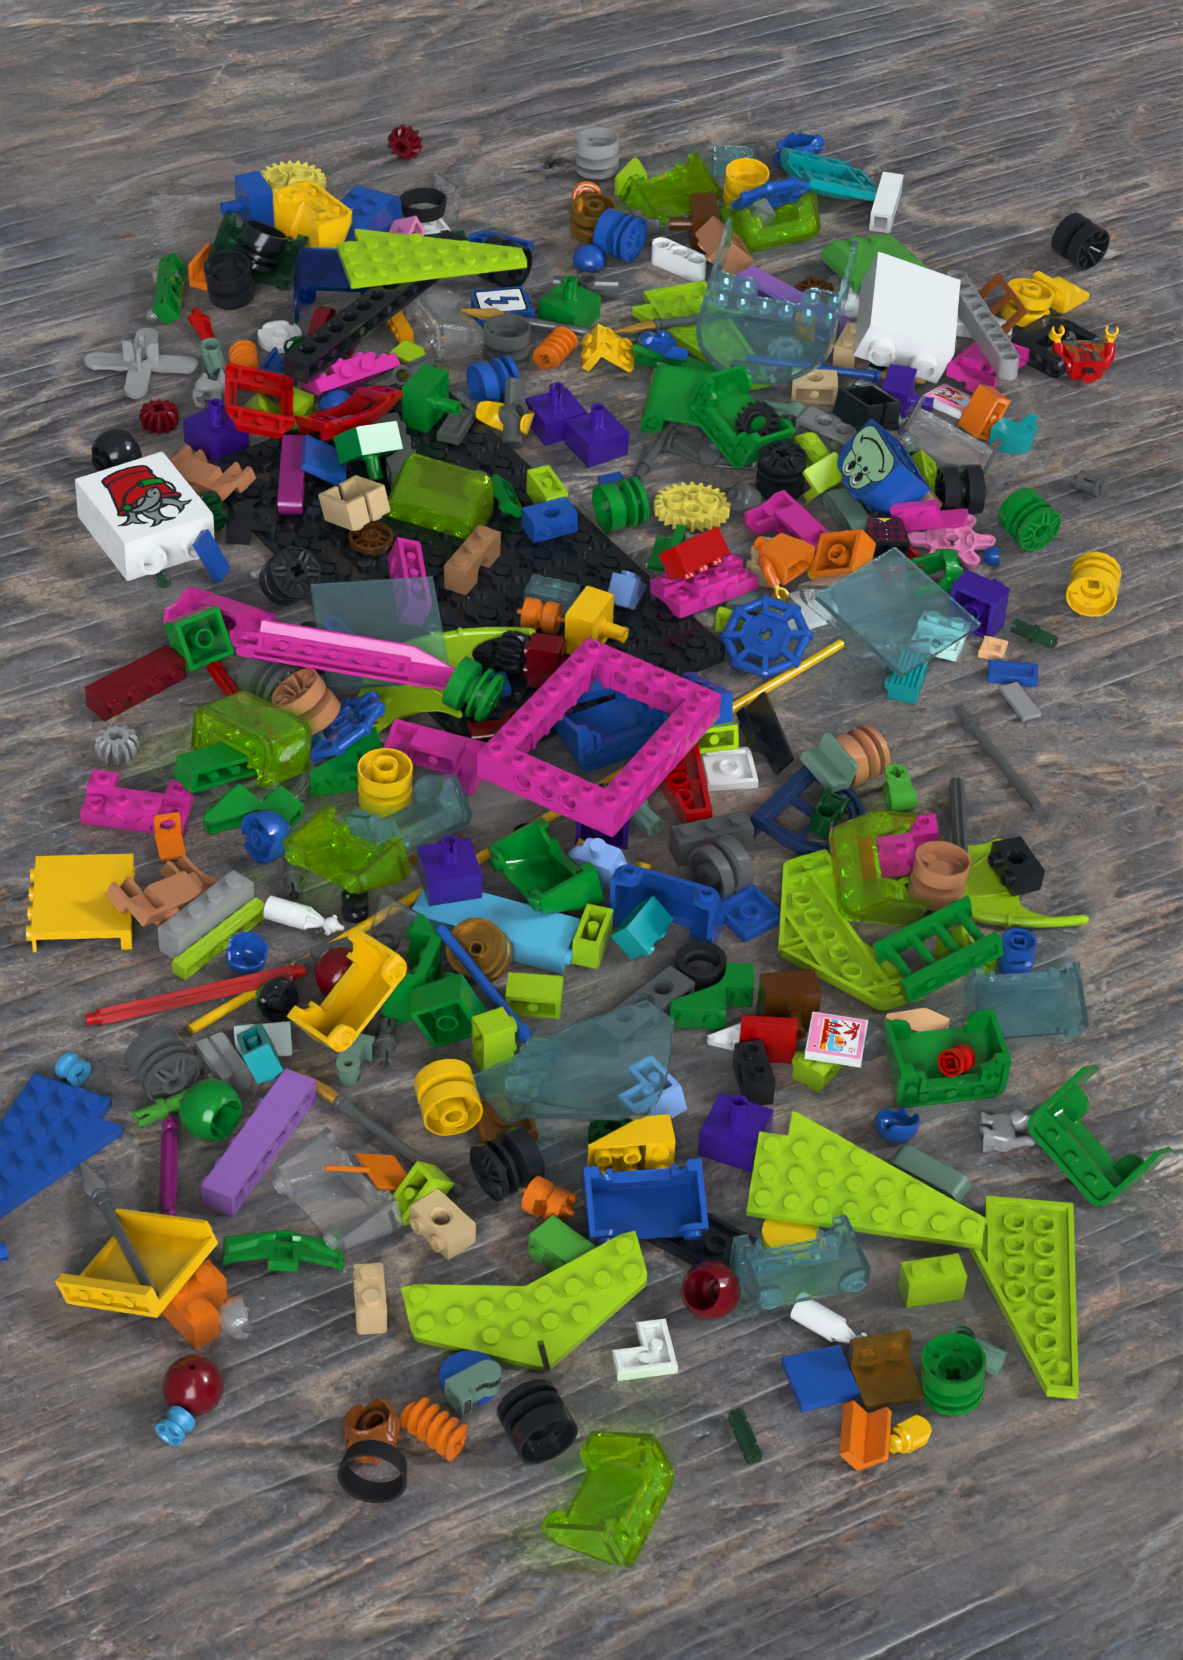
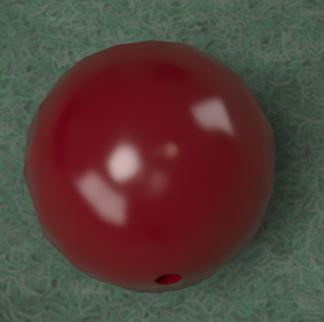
M343 946L332 947L321 953L315 961V978L324 997L328 996L353 962L346 955L349 952L352 953L353 949Z
M707 1260L695 1264L687 1271L682 1280L681 1295L683 1303L692 1314L701 1319L713 1321L724 1318L736 1308L740 1300L741 1286L738 1276L733 1269L720 1261Z
M187 1355L179 1358L168 1367L163 1378L162 1392L169 1407L179 1406L189 1412L192 1417L200 1416L213 1410L219 1404L224 1391V1379L218 1366L210 1359L199 1355Z

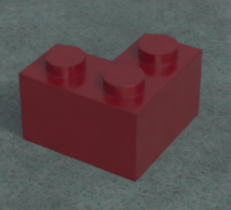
M533 632L530 642H525L523 656L527 657V661L524 664L523 676H527V687L539 689L566 661L567 640H564L562 636Z

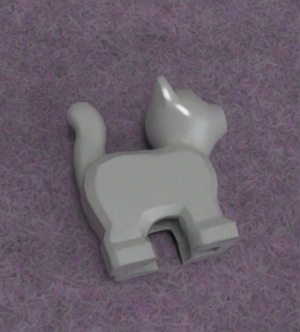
M223 369L220 370L216 381L208 379L206 373H201V377L195 382L193 399L196 407L205 408V400L211 401L213 398L223 400L225 382Z
M1018 1108L1012 1109L1007 1115H987L985 1112H980L979 1133L983 1135V1141H981L982 1152H991L993 1150L1008 1152L1013 1148L1033 1146L1035 1144L1033 1137L1027 1135L1016 1137L1015 1131L1025 1134L1029 1133L1027 1125L1031 1115Z

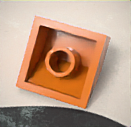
M863 529L821 533L811 576L816 578L859 572L872 564L876 543Z

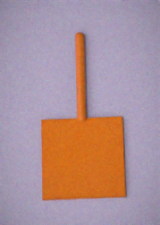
M356 1153L355 1156L362 1167L324 1166L325 1171L367 1173L377 1189L397 1190L407 1176V1173L394 1155Z

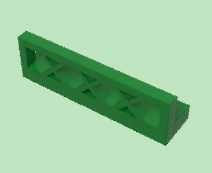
M635 344L632 348L636 364L652 370L660 364L709 372L724 370L688 356L686 361L666 358L645 346Z

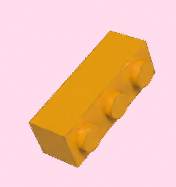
M400 310L386 321V324L390 327L391 333L394 334L395 340L399 344L404 340L414 343V332Z

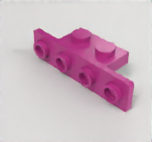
M938 500L903 502L890 506L892 518L902 519L906 532L964 527L969 514L968 509L940 511Z

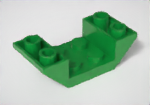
M421 913L417 914L414 923H409L406 932V938L410 939L406 958L410 959V970L412 972L411 974H405L404 978L381 1007V1015L388 1017V1026H390L391 1017L395 1019L396 1026L413 1020L409 1014L410 989L440 980L442 939L424 914Z

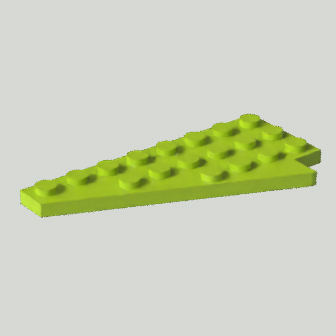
M354 229L356 241L337 243V252L351 289L527 268L526 256L522 248L424 237L419 233L406 235Z
M702 280L643 291V299L646 304L633 306L631 314L641 322L653 321V319H671L724 311V308L706 281ZM731 319L671 327L665 330L670 332V336L677 340L676 346L687 349L688 352L705 363L721 369L742 364L752 377L750 390L770 387L771 379L762 366L746 364L747 355H755Z
M792 1111L788 1136L759 1132L746 1216L981 1250L985 1217L800 1113Z
M986 1195L981 1250L969 1248L1046 1397L1077 1399L1079 1379L1074 1203Z

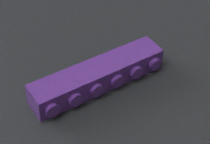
M285 1068L280 1077L273 1080L270 1091L265 1097L262 1096L256 1110L252 1116H248L245 1119L239 1134L231 1138L228 1149L223 1156L220 1155L216 1159L211 1173L203 1177L199 1186L203 1206L234 1217L317 1099L316 1079Z

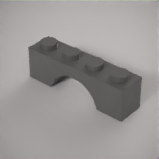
M398 412L385 414L374 424L397 421L403 449L393 452V455L386 458V478L391 491L419 487V477L423 476L422 465L417 463L416 450L412 449L410 435H406L405 422L400 420Z

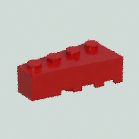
M697 742L659 785L660 790L681 824L713 817Z

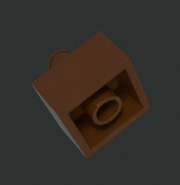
M690 193L688 217H669L668 221L669 231L688 230L690 249L701 254L706 253L698 246L699 240L695 233L712 216L719 220L716 193Z
M815 969L761 973L756 1010L757 1016L798 1018L796 1041L804 1039L805 1033L809 1032L812 1012H819L822 993Z

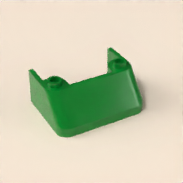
M1095 1064L1083 1066L1030 1116L1027 1126L1031 1136L1086 1199L1095 1206H1104L1143 1180L1173 1150L1170 1147L1156 1150L1145 1161L1138 1155L1129 1154L1122 1157L1116 1163L1079 1121L1089 1109V1099L1080 1087L1100 1069Z

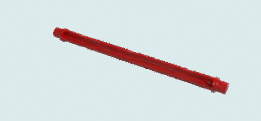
M304 964L283 966L95 1009L96 1012L85 1014L87 1026L96 1024L101 1026L257 990L262 984L276 977H283L290 982L296 981V978L307 976Z

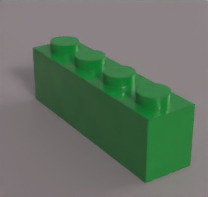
M259 732L177 755L173 777L190 793H195L276 770L280 747L265 733Z

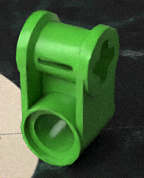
M900 764L887 766L885 769L886 782L883 784V792L888 811L915 810L917 808V796L908 770Z

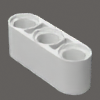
M659 237L652 241V264L692 282L705 279L707 259L703 254L667 238Z

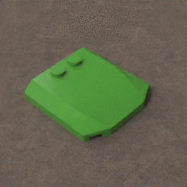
M870 235V237L865 238L852 237L849 240L832 241L821 253V259L855 291H859L861 281L878 252L927 268L891 235Z

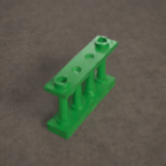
M968 895L951 902L944 908L887 937L881 938L873 944L876 962L880 964L889 959L903 977L900 980L902 995L908 1004L1004 955L1000 935L994 931L984 936L970 918L973 916L971 900ZM959 922L975 941L964 948H960L946 930ZM934 935L939 937L951 953L940 960H936L923 943V941ZM911 947L915 949L927 965V967L915 973L911 971L899 955Z

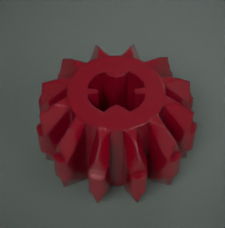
M405 124L393 128L387 139L389 141L387 148L393 149L391 155L397 154L398 160L404 158L406 161L416 158L423 148L421 144L423 137L418 136L419 130L413 131L412 125L407 128Z
M150 400L149 403H144L142 409H140L139 419L143 430L149 431L150 434H169V431L176 430L179 413L176 405L170 403L169 400Z

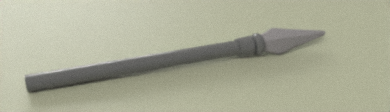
M81 1162L80 1167L84 1191L91 1196L92 1202L102 1212L140 1285L153 1287L158 1297L159 1293L112 1207L108 1192L105 1190V1182L84 1162Z

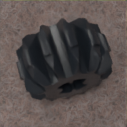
M508 630L502 634V638L499 639V644L496 647L495 665L497 669L509 674H517L522 671L527 657L523 656L525 642H530L527 635L515 630Z

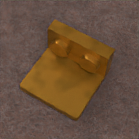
M909 1329L850 1339L847 1363L860 1391V1398L865 1410L923 1399L924 1393L909 1358L912 1343Z

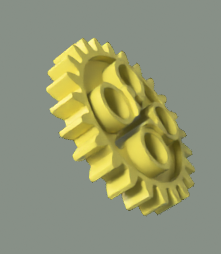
M289 160L288 164L280 161V165L273 163L272 168L266 166V171L261 170L262 176L272 190L301 181H313L326 190L325 173H321L320 168L315 169V165L308 166V162L300 164V161L292 163Z
M681 482V486L672 484V488L665 487L664 491L659 490V495H655L654 511L655 516H658V521H664L665 526L672 524V529H675L676 525L680 524L686 525V528L690 529L691 532H694L695 529L703 532L704 528L710 530L712 526L720 527V523H726V518H729L731 503L727 502L725 492L720 493V488L712 489V485L704 487L702 482L699 485H695L694 482H690V485Z

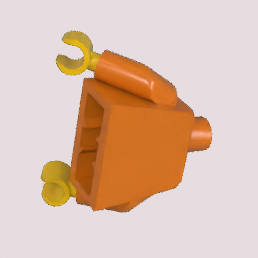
M779 533L770 540L762 536L755 540L753 548L759 551L758 566L761 568L769 587H772L774 590L771 597L785 601L789 593L785 588L780 587L779 584L786 585L806 570L812 580L818 578L811 576L815 559V546L784 533Z

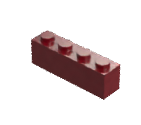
M166 644L86 686V706L103 721H107L186 679L185 659Z

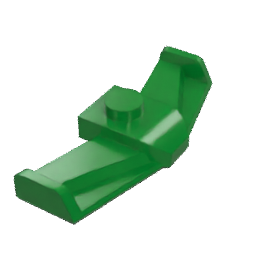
M275 1230L226 1236L223 1240L222 1266H227L231 1262L268 1258V1270L298 1272L299 1260L338 1268V1272H343L344 1249L341 1242L300 1234L292 1230Z

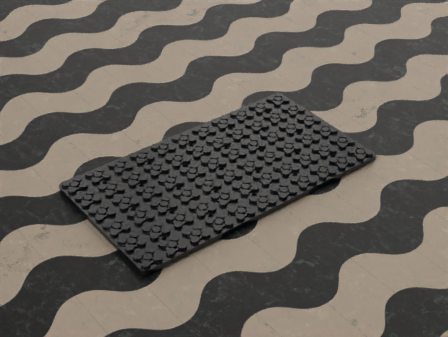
M449 391V399L460 401ZM402 399L386 413L398 412L401 421ZM370 403L363 411L369 409L376 403ZM462 403V405H461V406H462V409L469 410V409ZM447 412L428 433L406 427V435L411 437L412 449L416 450L417 463L422 465L423 476L419 477V487L391 491L386 478V458L394 453L379 458L384 478L374 482L385 485L391 511L382 515V518L376 520V522L384 523L392 529L394 533L393 545L397 537L419 541L421 545L432 608L422 628L398 624L387 557L393 546L384 552L378 553L377 556L352 550L348 541L350 530L325 521L318 494L335 485L305 471L303 515L278 514L282 437L279 439L270 438L207 462L220 467L222 473L234 462L239 463L242 471L248 466L252 468L256 479L242 493L233 491L223 502L231 508L238 502L253 500V508L276 509L275 532L251 531L274 555L282 549L294 546L302 547L315 556L321 568V579L312 594L337 620L343 622L354 635L407 643L437 633L457 630L458 627L462 629L521 627V614H517V610L523 608L527 597L541 599L542 604H545L547 601L562 603V618H565L566 612L586 586L608 592L613 572L621 574V571L625 570L641 577V581L647 584V587L634 610L614 605L613 623L628 627L629 633L624 643L608 638L604 643L605 645L680 677L686 672H700L720 663L725 658L723 643L692 615L683 618L673 615L661 599L651 594L650 579L652 578L578 509H576L578 512L577 532L533 543L522 528V515L516 518L511 514L506 515L498 506L499 501L493 493L490 500L483 505L468 503L463 498L462 479L470 471L482 470L490 477L496 473L510 482L522 508L535 505L527 494V470L533 468L512 448L503 443L502 439L486 424L479 421L476 415L474 422L459 445L437 440V432L449 415ZM297 428V429L288 431V432L285 433L284 435H301V434H300L299 429ZM319 432L308 434L321 441ZM332 439L322 441L336 448L335 441ZM365 461L347 463L346 480L355 475L369 480ZM338 487L341 500H343L340 487ZM478 525L501 532L500 556L490 568L480 565L478 582L467 595L444 588V565ZM383 531L382 535H386L389 537V535L385 531ZM561 622L559 631L555 636H562L564 640L565 623ZM540 627L536 630V633L547 634L542 632ZM500 638L485 641L473 650L472 656L474 660L482 664L481 675L489 668L494 670L495 673L503 671L497 669L495 665L496 647L499 644ZM523 669L517 674L506 673L511 686V696L501 697L497 706L485 721L505 719L504 712L521 708L538 690V688L527 687V676H523ZM615 690L614 694L572 706L573 713L615 699ZM467 703L460 709L462 712L461 718L443 712H427L445 732L468 738L471 737L467 721H471V723L477 722L474 720L475 714L471 718L465 716ZM552 726L550 733L547 736L544 735L537 743L557 735L558 733ZM491 738L477 739V740L483 741V742H488Z

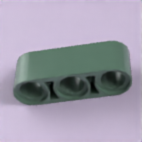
M848 487L823 492L824 507L841 531L863 529L865 532L869 515L859 501H856L849 494L848 491L850 489Z
M908 1145L901 1146L887 1162L958 1203H961L972 1188L969 1179L965 1175Z

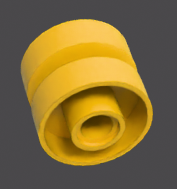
M379 748L364 754L357 766L358 803L361 809L367 814L379 818H392L405 813L413 802V764L411 759L405 753L391 748Z
M442 1059L428 1064L418 1072L414 1079V1089L420 1105L423 1122L428 1131L440 1136L456 1135L470 1130L480 1121L483 1107L472 1070L468 1064L457 1059Z

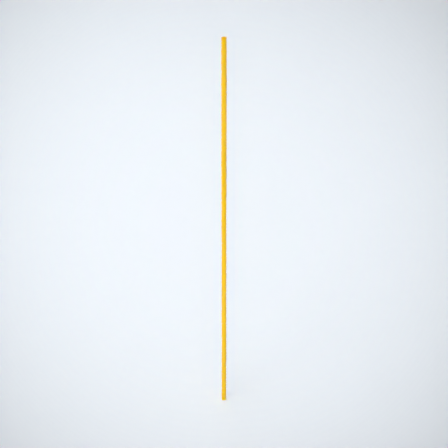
M838 639L801 661V665L797 669L791 668L735 700L733 702V713L750 704L763 691L769 693L845 647L844 642ZM624 767L595 784L604 783V788H606V784H609ZM550 810L541 816L550 823L562 815ZM488 847L475 854L479 864L490 858ZM421 886L329 942L349 936L355 927L365 933L414 904L423 887ZM310 953L303 956L302 958L310 956ZM257 990L241 993L188 1024V1032L194 1035L256 997L255 993Z

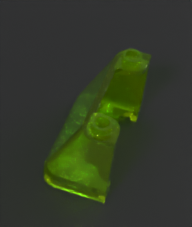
M696 151L688 154L687 158L689 161L685 164L677 163L673 170L645 180L643 176L640 177L638 174L630 176L619 194V198L630 210H640L643 213L642 216L659 220L661 222L660 227H663L668 223L669 217H682L689 214L690 193H716L718 204V199L723 191Z
M812 192L802 194L800 200L796 203H788L777 208V211L752 216L750 209L747 208L734 209L731 208V205L718 207L720 221L738 235L747 250L751 252L813 238L819 234L821 228L817 195Z
M327 804L282 841L285 857L289 863L343 887L350 893L361 894L400 883L411 874L402 839L393 835L382 845L377 846L352 834L347 822L344 821L340 824L334 817V814L337 813L336 808Z
M590 1431L580 1449V1459L587 1470V1474L566 1515L561 1510L549 1511L540 1528L546 1538L552 1543L616 1567L631 1568L636 1563L672 1490L674 1470L655 1434Z

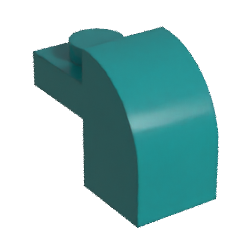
M1029 413L1019 424L1002 417L991 427L989 447L1008 454H1022L1030 451L1033 438L1038 432V426H1036L1038 416Z

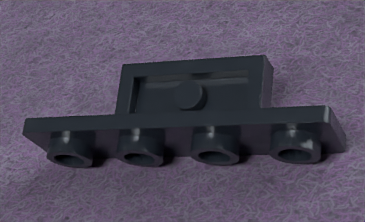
M763 691L747 706V709L742 707L736 715L740 722L739 728L746 737L748 748L755 753L759 752L766 756L772 772L778 775L794 761V756L770 698Z

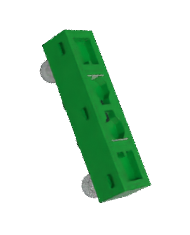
M175 252L161 258L158 270L152 274V280L156 283L152 308L146 312V319L148 321L155 322L160 319L165 326L180 318L187 267Z

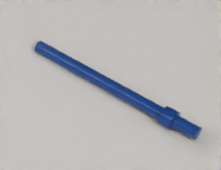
M444 924L436 929L438 935L496 1008L503 1006L507 1014L513 1016L517 1024V1032H515L517 1040L520 1043H524L535 1058L543 1055L545 1051L532 1036L533 1031L529 1026L520 1021Z

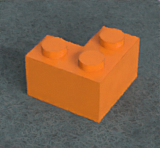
M208 1259L197 1268L162 1311L163 1316L195 1350L220 1335L219 1312L216 1308L227 1302L226 1277Z

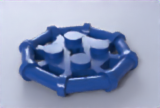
M795 176L775 182L765 181L764 185L750 191L744 190L741 192L740 197L732 202L731 209L735 213H743L744 216H752L765 211L774 212L776 208L799 201L800 196L808 192L809 183L806 180H798Z
M764 594L763 597L740 606L735 605L732 608L733 612L724 631L720 633L719 640L723 642L733 669H740L763 677V680H768V677L791 668L797 669L801 665L800 660L809 641L813 639V632L809 630L801 613V606L773 598L769 594ZM763 607V610L760 611V614L754 616L753 614L750 616L748 615L749 612H752ZM770 607L783 611L784 614L781 615L770 611ZM794 619L798 630H791L788 621ZM739 620H742L744 624L740 632L735 631ZM769 631L771 638L762 640V637L759 635ZM792 639L799 640L794 652L789 651L788 647ZM734 641H741L744 650L739 654L733 643ZM749 656L762 660V666L746 660ZM780 656H783L786 659L782 662L769 666L768 661H776L780 658Z
M369 691L361 697L345 699L333 722L322 731L304 740L303 747L309 752L310 760L321 762L324 758L345 754L347 748L363 736L367 737L371 733L370 729L378 717L382 716L385 712L384 703L379 701V695L373 691Z

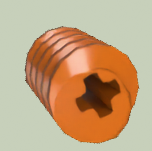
M556 327L534 350L533 360L536 365L544 370L557 368L573 349L577 347L578 340L576 335L566 327Z
M240 340L231 345L229 349L230 363L259 369L257 348L254 343L248 340Z
M428 1397L422 1398L419 1402L413 1401L400 1416V1427L407 1429L412 1436H417L419 1441L426 1442L429 1448L436 1449L440 1456H445L448 1461H453L465 1445L468 1425L464 1423L458 1427L459 1419L457 1417L449 1419V1412L447 1410L439 1413L440 1406L437 1403L430 1406L431 1400Z

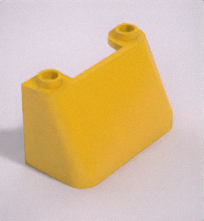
M301 181L272 190L274 228L287 235L288 239L285 245L292 246L297 242H303L318 254V257L313 260V267L320 273L331 271L339 258L337 243L345 242L352 224V210L313 181Z
M357 927L348 936V939L353 943L352 953L349 952L346 957L353 963L319 1006L313 1001H310L308 1004L309 1008L301 1009L295 1005L287 1015L308 1036L337 1052H343L352 1045L404 978L407 970V963L399 954Z

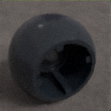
M119 428L102 432L97 436L91 448L92 463L98 472L142 458L141 449L134 437L126 430Z

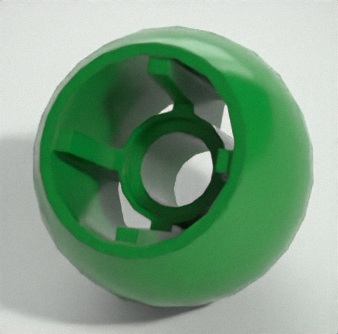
M204 1079L193 1084L184 1093L179 1108V1117L184 1129L191 1136L201 1141L215 1142L224 1139L234 1130L241 1116L242 1104L239 1095L228 1083L218 1079Z

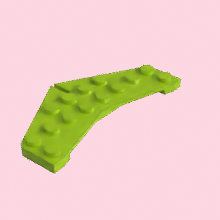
M823 849L787 860L783 865L778 940V953H780V957L804 970L815 969L818 978L877 1010L886 1011L908 1004L902 995L900 980L903 977L887 960L878 964L875 960L874 949L861 940L849 924L835 878L833 860L828 851Z
M636 1231L616 1236L526 1286L414 1284L402 1287L401 1292L411 1334L417 1342L457 1352L478 1351L487 1354L495 1361L544 1372L538 1346L544 1345L549 1368L552 1370L646 1286L647 1270Z

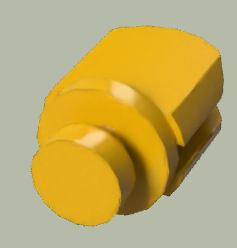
M915 1415L896 1424L890 1431L889 1451L893 1454L897 1452L905 1454L926 1445L932 1432L929 1422L925 1418Z

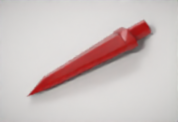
M193 308L191 310L192 315L188 316V321L200 339L203 341L207 338H214L209 316L201 314L199 308Z

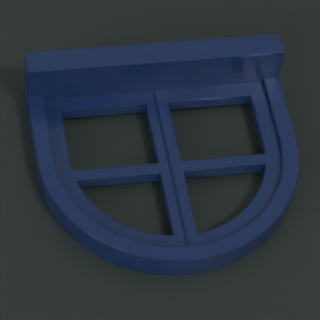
M805 765L751 816L750 821L754 826V838L763 831L796 853L806 855L826 849L830 856L834 857L832 841L812 842L802 839L811 831L809 823L797 835H794L774 821L790 804L811 818L814 807L798 796L813 781L820 785L822 784ZM850 787L834 792L843 798H851L847 809L850 813L851 825L856 824L858 838L860 839L865 826V811L860 799Z

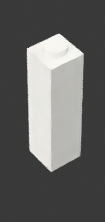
M889 172L882 173L871 210L869 230L890 233L902 193L904 175Z

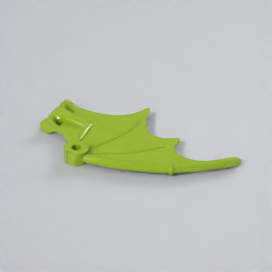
M458 627L457 630L437 633L404 644L414 645L456 669L464 657L467 656L474 660L472 656L473 650L479 644L494 638H500L508 630L522 632L528 638H531L532 633H536V631L526 627H478L465 629ZM359 677L363 680L360 693L355 698L373 691L379 695V701L385 705L384 714L378 717L376 720L377 724L372 726L376 727L378 735L383 729L393 724L395 719L401 720L417 713L443 712L457 718L462 717L460 710L456 711L442 703L444 690Z
M904 819L898 824V829H893L888 835L910 833L909 820ZM997 838L980 845H968V854L972 864L966 882L964 897L968 895L971 900L973 916L970 918L973 921L1005 926L1007 929H1010V927L1051 928L1080 926L1089 922V916L1084 914L1054 917L1033 913L1020 904V895L1011 896L988 863L992 842L1002 839ZM911 874L901 876V879L896 883L895 889L896 902L898 901L906 907L917 905L911 900L907 891Z

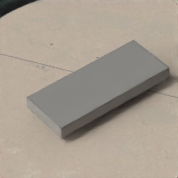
M1018 682L999 687V691L1022 721L1040 717L1041 712Z

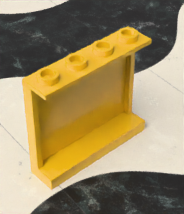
M134 854L36 856L35 867H30V882L34 883V886H29V902H33V905H28L27 915L28 922H31V924L26 925L27 941H32L33 952H37L38 940L120 938L121 950L132 949L134 916L130 911L121 914L106 897L105 893L111 883L116 882L121 886L129 876L135 882Z
M117 1208L115 1213L154 1283L159 1296L157 1297L153 1287L140 1285L114 1235L79 1276L62 1273L55 1283L67 1304L157 1318L215 1248L218 1241L207 1220Z

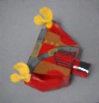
M1062 325L1059 327V334L1055 333L1054 326L1051 328L1049 338L1054 341V344H1052L1053 353L1061 356L1066 365V373L1070 379L1083 380L1085 383L1091 384L1096 379L1102 378V372L1107 371L1114 362L1116 346L1114 340L1119 332L1117 326L1115 333L1110 334L1108 332L1109 325H1107L1104 332L1107 343L1104 340H1062L1061 343V338L1065 333L1064 327Z

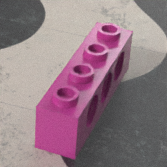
M397 537L387 557L398 624L422 628L432 608L421 545L419 541Z

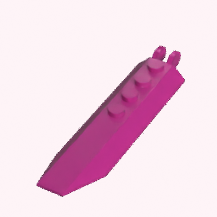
M262 619L260 633L241 632L238 635L240 644L235 649L237 655L245 658L254 657V659L440 690H445L455 670L454 667L414 645Z

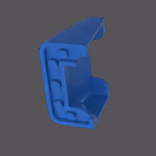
M615 690V699L576 713H573L571 706V714L567 715L565 713L561 721L558 720L553 727L575 764L583 771L591 772L634 757L668 719V713L655 707L650 708L648 704L634 698H627L625 694Z
M631 864L621 865L615 870L611 878L609 908L613 909V927H618L637 903L654 895L674 919L671 923L691 928L689 933L690 939L696 938L697 941H708L716 944L724 927L725 918L717 890L706 885Z
M687 1159V1165L679 1166L678 1169L677 1164H671L670 1168L621 1172H612V1169H606L605 1174L599 1172L598 1166L583 1167L581 1187L589 1241L595 1242V1246L598 1247L620 1234L636 1231L638 1240L684 1237V1240L689 1241L701 1239L702 1234L706 1233L709 1229L702 1159Z

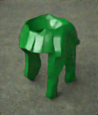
M937 548L935 553L901 561L903 569L919 565L923 566L922 569L906 573L904 576L907 581L945 570L944 577L937 584L917 588L913 591V601H921L937 595H951L952 584L963 574V569L959 563L958 551L954 549Z

